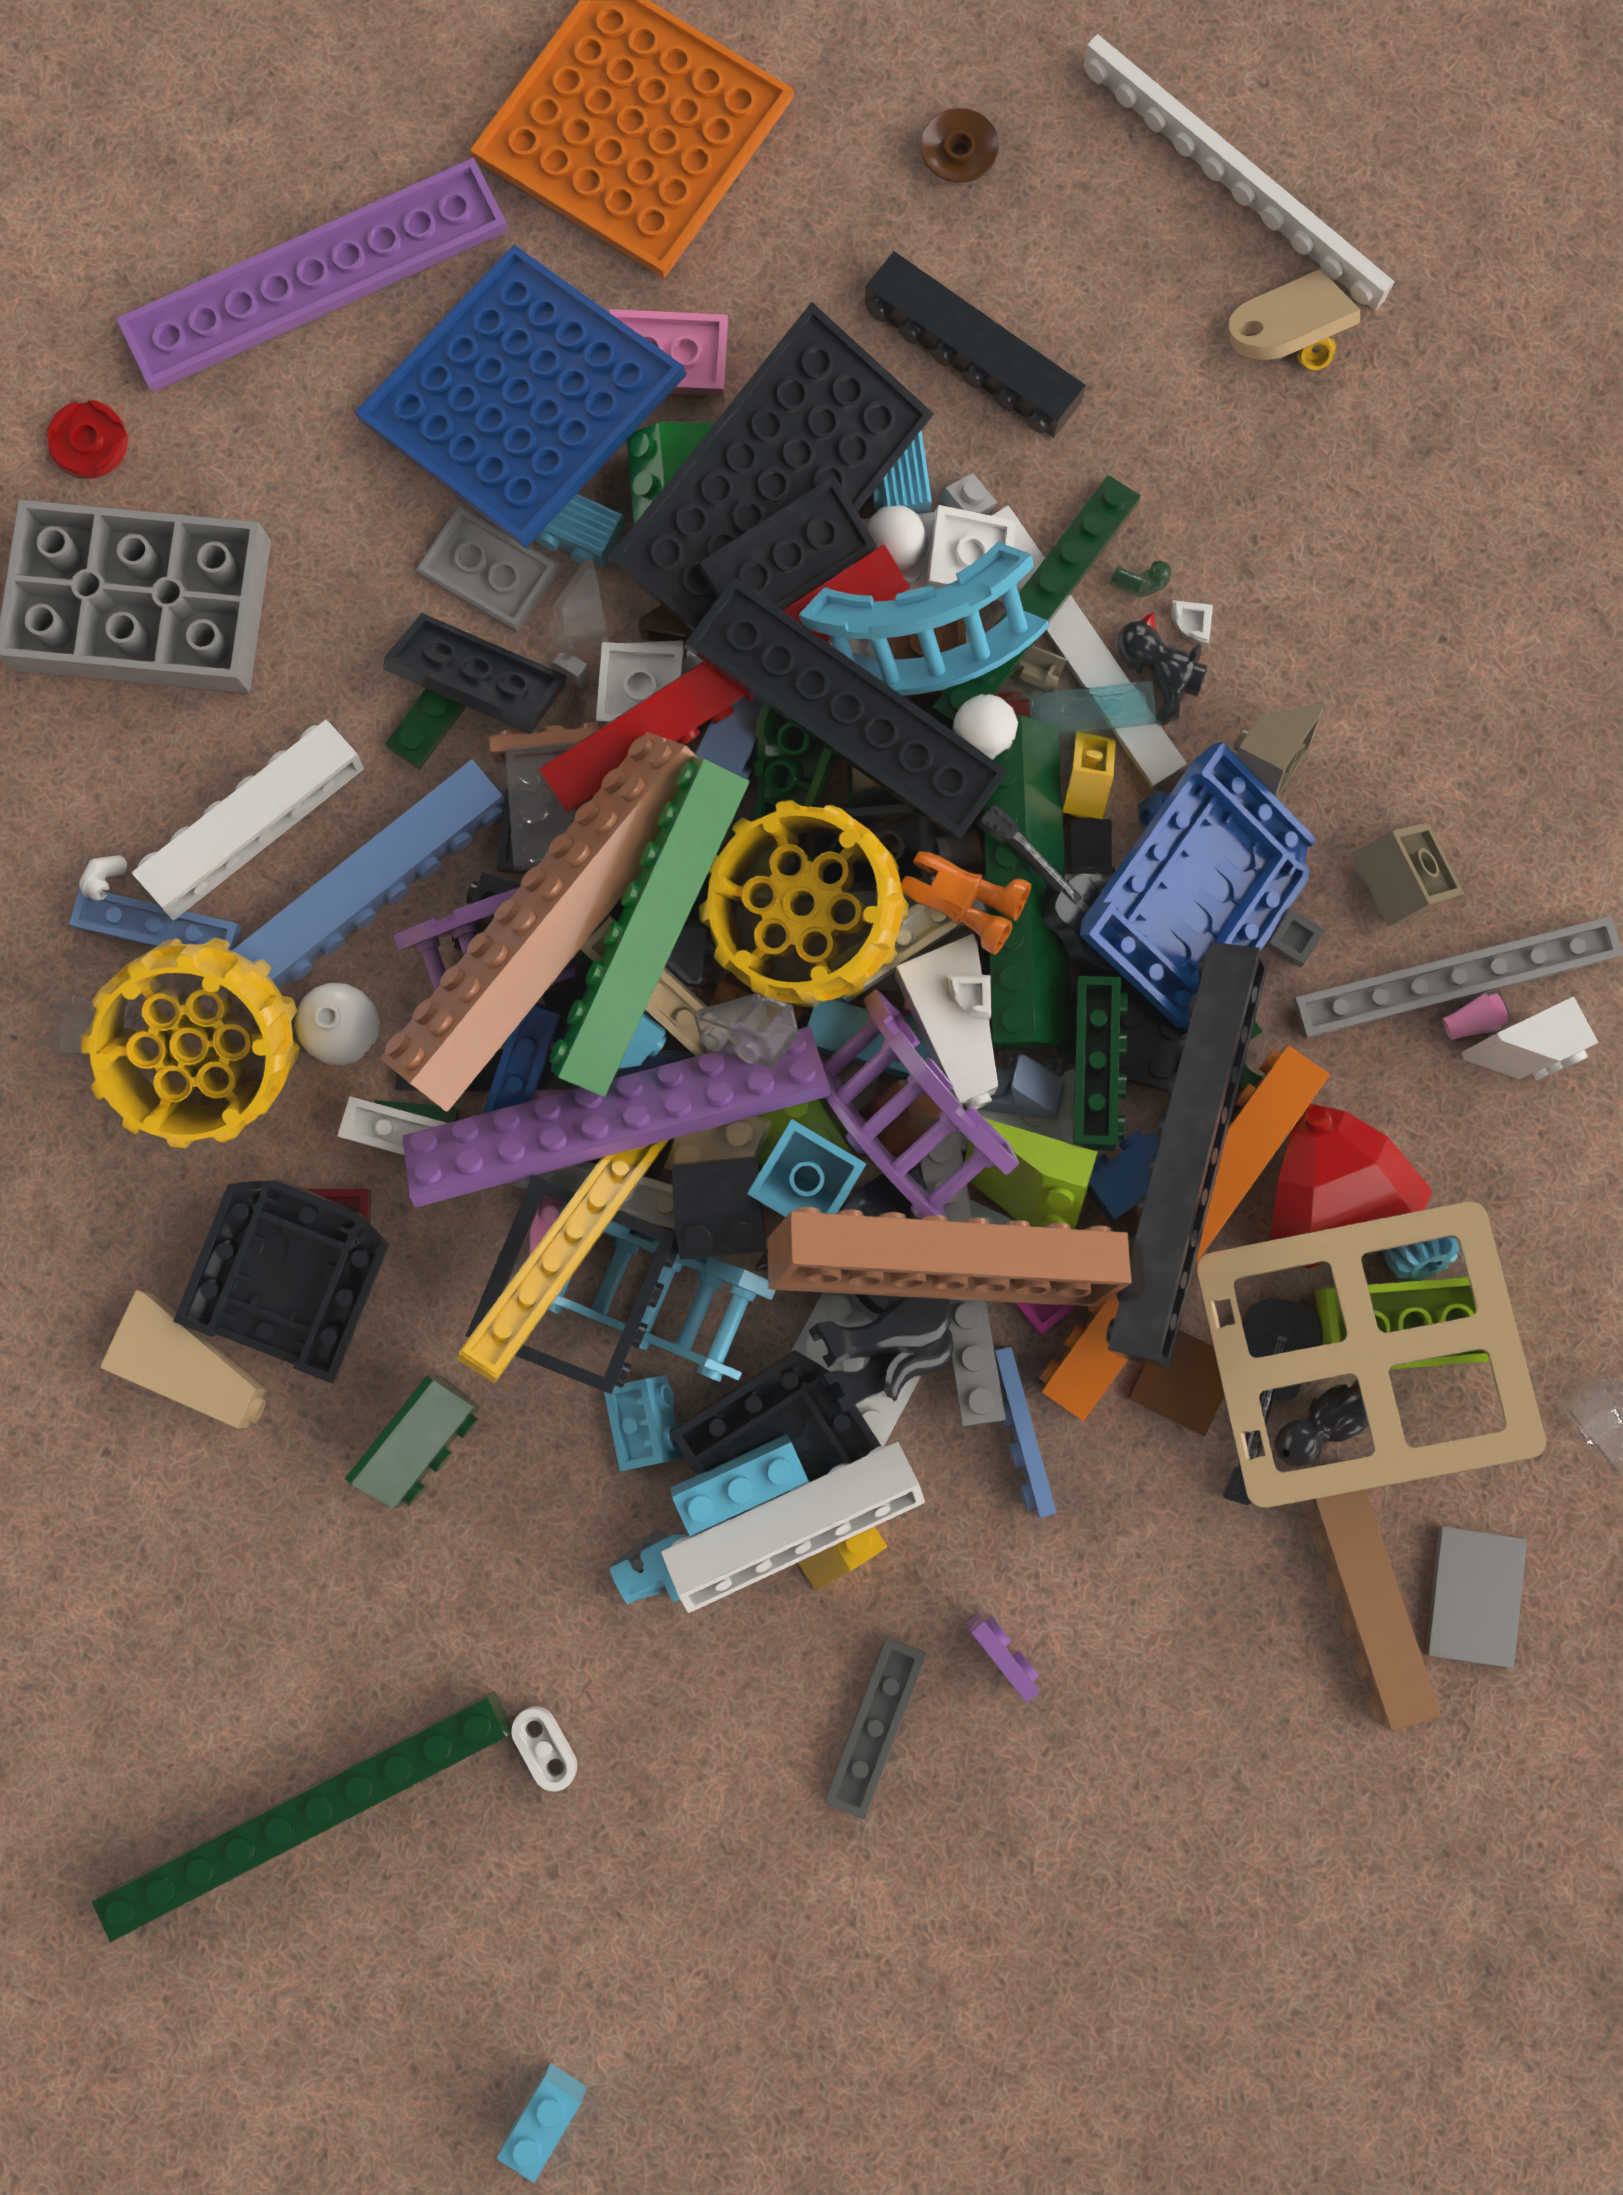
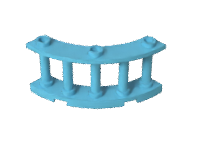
M997 542L978 560L956 573L958 580L935 590L932 585L916 590L898 593L896 600L873 601L872 595H854L824 587L799 614L803 626L810 630L827 634L834 648L902 696L942 691L948 687L962 684L984 675L1018 655L1049 627L1048 620L1023 611L1016 585L1034 568L1032 555L1001 542ZM1002 596L1007 616L992 629L984 632L979 610ZM963 618L970 642L940 653L933 629ZM917 633L924 657L894 659L887 638ZM847 638L869 640L876 658L853 653Z
M563 1203L559 1214H561L568 1203ZM611 1221L603 1233L616 1238L613 1246L617 1248L591 1309L563 1297L570 1282L569 1279L548 1310L560 1314L563 1307L623 1331L625 1323L606 1314L631 1255H636L639 1248L654 1254L659 1240L637 1231L634 1235L630 1234L631 1229ZM677 1254L672 1268L664 1266L657 1281L664 1284V1288L656 1307L647 1306L641 1322L648 1324L639 1348L647 1351L651 1343L698 1363L699 1366L696 1372L720 1382L724 1374L739 1380L742 1372L723 1364L748 1302H753L756 1295L772 1300L776 1290L769 1289L767 1279L715 1258L703 1257L679 1260V1254ZM682 1266L700 1272L697 1280L701 1281L674 1344L650 1334V1331L675 1272L680 1273ZM725 1282L732 1285L730 1293L733 1296L708 1356L705 1357L691 1351V1348L716 1288L721 1290Z

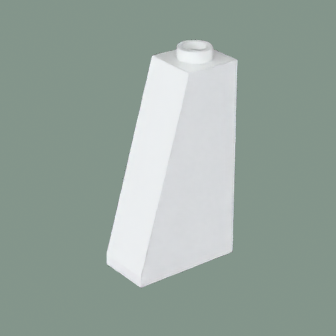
M971 934L898 965L894 977L933 1061L955 1086L950 1092L962 1104V1108L967 1106L969 1109L973 1106L977 1110L992 1102L990 1096L994 1095L998 1088L989 1020L973 1017L960 1009L952 999L947 986L948 975H982L977 940L974 934Z

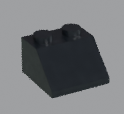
M757 1156L672 1165L674 1221L679 1260L765 1251L767 1237L763 1203L747 1194L759 1175Z

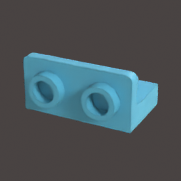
M666 1375L628 1382L624 1384L623 1388L614 1386L612 1394L604 1392L620 1471L659 1464L683 1457V1453L669 1433V1430L677 1426L673 1408L674 1393Z

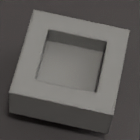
M974 473L947 486L940 496L947 507L985 515L991 513L998 503Z

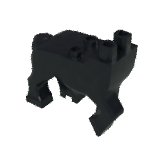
M916 1167L912 1168L908 1174L926 1191L927 1185ZM883 1173L859 1188L842 1205L839 1211L859 1210L863 1213V1216L879 1217L884 1213L897 1212L904 1214L905 1219H911L910 1212L913 1204ZM768 1248L754 1266L756 1271L768 1272ZM847 1294L856 1307L873 1322L864 1326L848 1328L828 1321L817 1323L808 1330L814 1342L822 1339L825 1343L828 1354L822 1357L828 1368L843 1360L865 1357L863 1367L859 1371L845 1372L836 1370L823 1373L816 1381L834 1417L866 1399L877 1396L883 1391L888 1398H892L893 1402H895L900 1390L907 1381L915 1376L939 1371L950 1361L954 1345L953 1336L948 1327L951 1321L949 1299Z

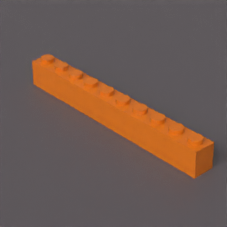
M1289 1045L1283 1047L1279 1052L1274 1048L1270 1051L1259 1067V1070L1264 1072L1255 1087L1248 1083L1235 1100V1104L1240 1108L1230 1120L1195 1265L1331 1075ZM1117 1293L1097 1307H1088V1310L1093 1313L1084 1327L1078 1323L1074 1326L1063 1342L1068 1347L1067 1351L1059 1361L1052 1358L1039 1376V1379L1044 1382L1040 1387L1041 1392L1083 1422L1128 1360L1120 1358L1109 1351V1344L1106 1340L1109 1322L1111 1319L1116 1318L1119 1306Z

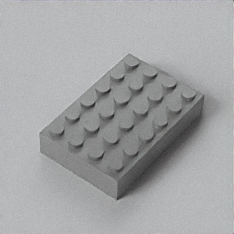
M19 500L0 616V660L12 671L250 693L271 540L259 522Z

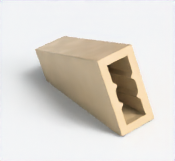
M136 1290L100 1368L235 1428H248L251 1422L255 1424L261 1417L266 1405V1400L262 1399L266 1389L200 1332L173 1322L177 1312L156 1294L149 1291Z

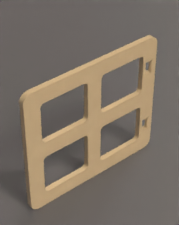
M1468 1201L1208 1253L1199 1260L1197 1276L1248 1499L1255 1506L1269 1508L1537 1457L1544 1451L1546 1437L1488 1214L1480 1204ZM1447 1237L1455 1238L1460 1245L1476 1308L1474 1316L1389 1333L1381 1332L1377 1327L1362 1266V1256L1367 1253ZM1316 1263L1328 1264L1331 1269L1344 1322L1345 1340L1260 1358L1252 1357L1249 1354L1234 1290V1282L1240 1278ZM1229 1300L1235 1324L1220 1328L1215 1302ZM1474 1350L1486 1352L1505 1421L1503 1431L1417 1448L1408 1446L1404 1438L1389 1376L1390 1368L1396 1365ZM1354 1376L1358 1381L1374 1447L1373 1454L1359 1459L1290 1472H1279L1275 1468L1259 1400L1260 1394L1266 1390L1333 1377ZM1259 1431L1265 1456L1250 1460L1244 1432Z

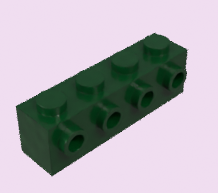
M1078 976L1076 983L1073 1145L1090 1150L1115 1151L1118 1140H1125V1115H1118V1098L1125 1099L1126 1073H1119V1057H1126L1127 1032H1120V1016H1127L1128 991H1120L1121 977Z

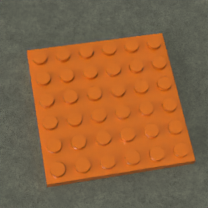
M579 0L472 146L470 154L477 163L665 279L794 98V89L650 0Z

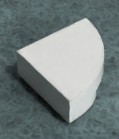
M1173 600L1171 615L1178 631L1190 642L1201 644L1203 647L1208 646L1213 605Z
M948 975V990L956 1005L973 1017L990 1020V975Z

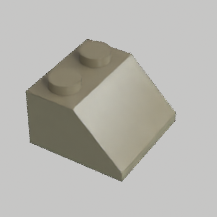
M1319 704L1261 715L1251 729L1247 727L1242 729L1234 743L1233 749L1236 750L1234 754L1277 799L1311 746L1324 709Z
M1429 822L1392 830L1352 853L1356 861V871L1361 880L1368 885L1375 899V909L1378 915L1386 921L1388 927L1405 922L1465 894Z

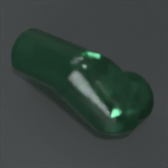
M1155 561L1150 569L1136 574L1117 566L1109 584L1137 597H1146L1163 590L1168 585L1171 568L1164 561Z

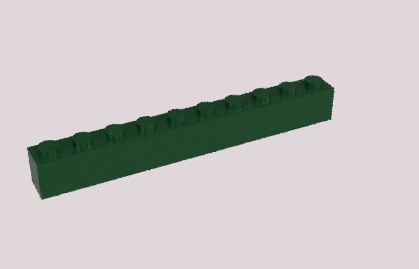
M493 1691L108 1890L92 1901V1904L109 1942L111 1943L506 1738L511 1733L512 1726L496 1692Z

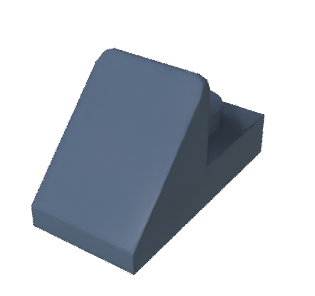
M1019 1054L1015 1070L996 1068L998 1088L995 1094L990 1096L992 1102L977 1109L1057 1120L1064 1090V1080L1026 1055Z

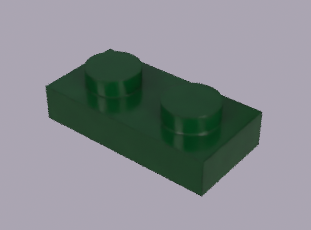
M425 689L385 745L396 755L418 770H421L467 706L429 689Z

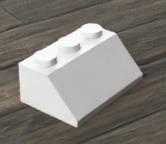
M1572 997L1496 1033L1460 1054L1463 1060L1517 1079L1532 1074L1537 1081L1587 1058L1588 1056L1584 1049L1597 1044L1598 1041L1575 997Z

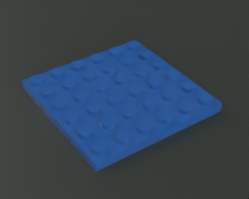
M513 245L355 411V414L365 426L526 549L687 374L684 366L516 245Z

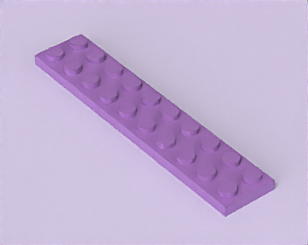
M473 157L116 319L142 375L153 393L508 232V227Z
M810 1026L614 1078L605 1097L580 1087L402 1135L411 1201L416 1208L831 1096Z

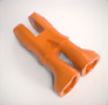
M919 851L913 863L923 871L935 876V879L930 886L913 877L905 876L901 883L902 891L912 900L947 915L955 924L962 923L972 929L981 937V947L987 952L996 955L1011 933L1012 921L1002 916L985 913L973 907L977 899L1007 918L1017 921L1029 896L1031 883L1017 878L1006 887H1002L982 879V875L969 873L936 854Z

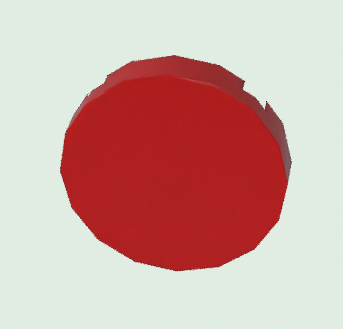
M87 400L88 403L80 404L73 402L58 411L47 428L49 454L65 473L76 478L95 479L107 475L121 463L127 452L128 435L125 425L111 407L99 401Z

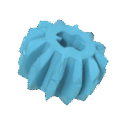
M1447 1237L1383 1250L1390 1271L1394 1272L1397 1279H1402L1403 1282H1411L1415 1280L1423 1281L1426 1277H1435L1436 1273L1441 1270H1447L1448 1264L1457 1259V1252L1460 1248L1455 1238Z

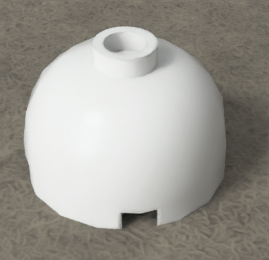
M327 983L315 987L302 998L295 1014L294 1027L299 1043L310 1056L325 1064L343 1066L360 1060L365 1055L364 1053L370 1049L371 1045L375 1043L378 1038L380 1020L376 1006L363 991L349 984Z

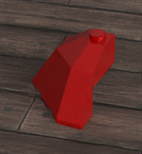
M1310 1103L1290 1134L1278 1178L1270 1241L1426 1210L1432 1196V1189L1388 1136L1347 1111ZM1316 1263L1301 1267L1310 1269L1323 1263Z

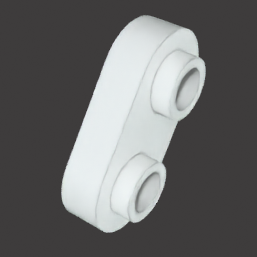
M539 1706L524 1709L512 1724L511 1733L513 1741L536 1783L541 1788L553 1792L563 1790L572 1782L577 1773L576 1757L555 1718L547 1709ZM538 1721L543 1728L542 1734L539 1736L531 1735L528 1732V1723ZM552 1759L560 1760L564 1766L563 1772L560 1774L552 1773L548 1767L549 1761Z

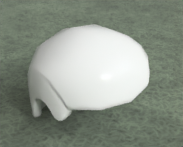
M902 505L883 507L868 520L866 528L876 545L880 547L885 544L900 571L916 566L925 556L929 540L920 517L911 509Z
M980 694L967 700L959 708L954 718L952 731L993 760L997 754L1005 749H1009L1012 745L1018 721L1013 708L1001 697L991 694Z

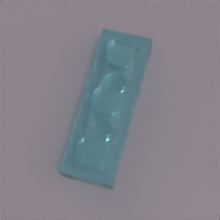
M1153 681L1030 694L1032 719L1057 726L1059 728V735L1156 724Z

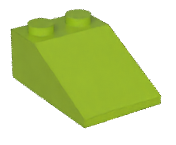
M984 1118L1012 1145L1019 1165L1008 1175L1003 1173L995 1164L991 1168L986 1166L970 1183L1017 1220L1029 1222L1030 1227H1045L1054 1223H1066L1071 1226V1229H1076L1098 1152ZM970 1140L964 1163L974 1154L973 1148L976 1147Z

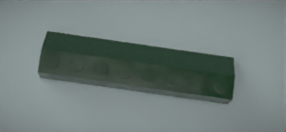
M1016 715L1018 727L1015 739L1012 740V745L1009 749H1005L997 754L993 759L1009 772L980 811V817L988 808L997 805L1020 826L1018 830L1065 879L1059 728L1026 716ZM981 829L983 880L1002 887H1006L1017 878L1031 883L1029 896L1017 921L1007 918L994 908L984 904L985 913L1002 916L1012 921L1011 933L1000 951L993 955L985 950L986 975H990L991 1018L989 1026L993 1051L1072 1049L1069 956L1059 935L1050 929L1042 919V908L1048 898L1045 892L1047 884L1007 842L1003 844Z

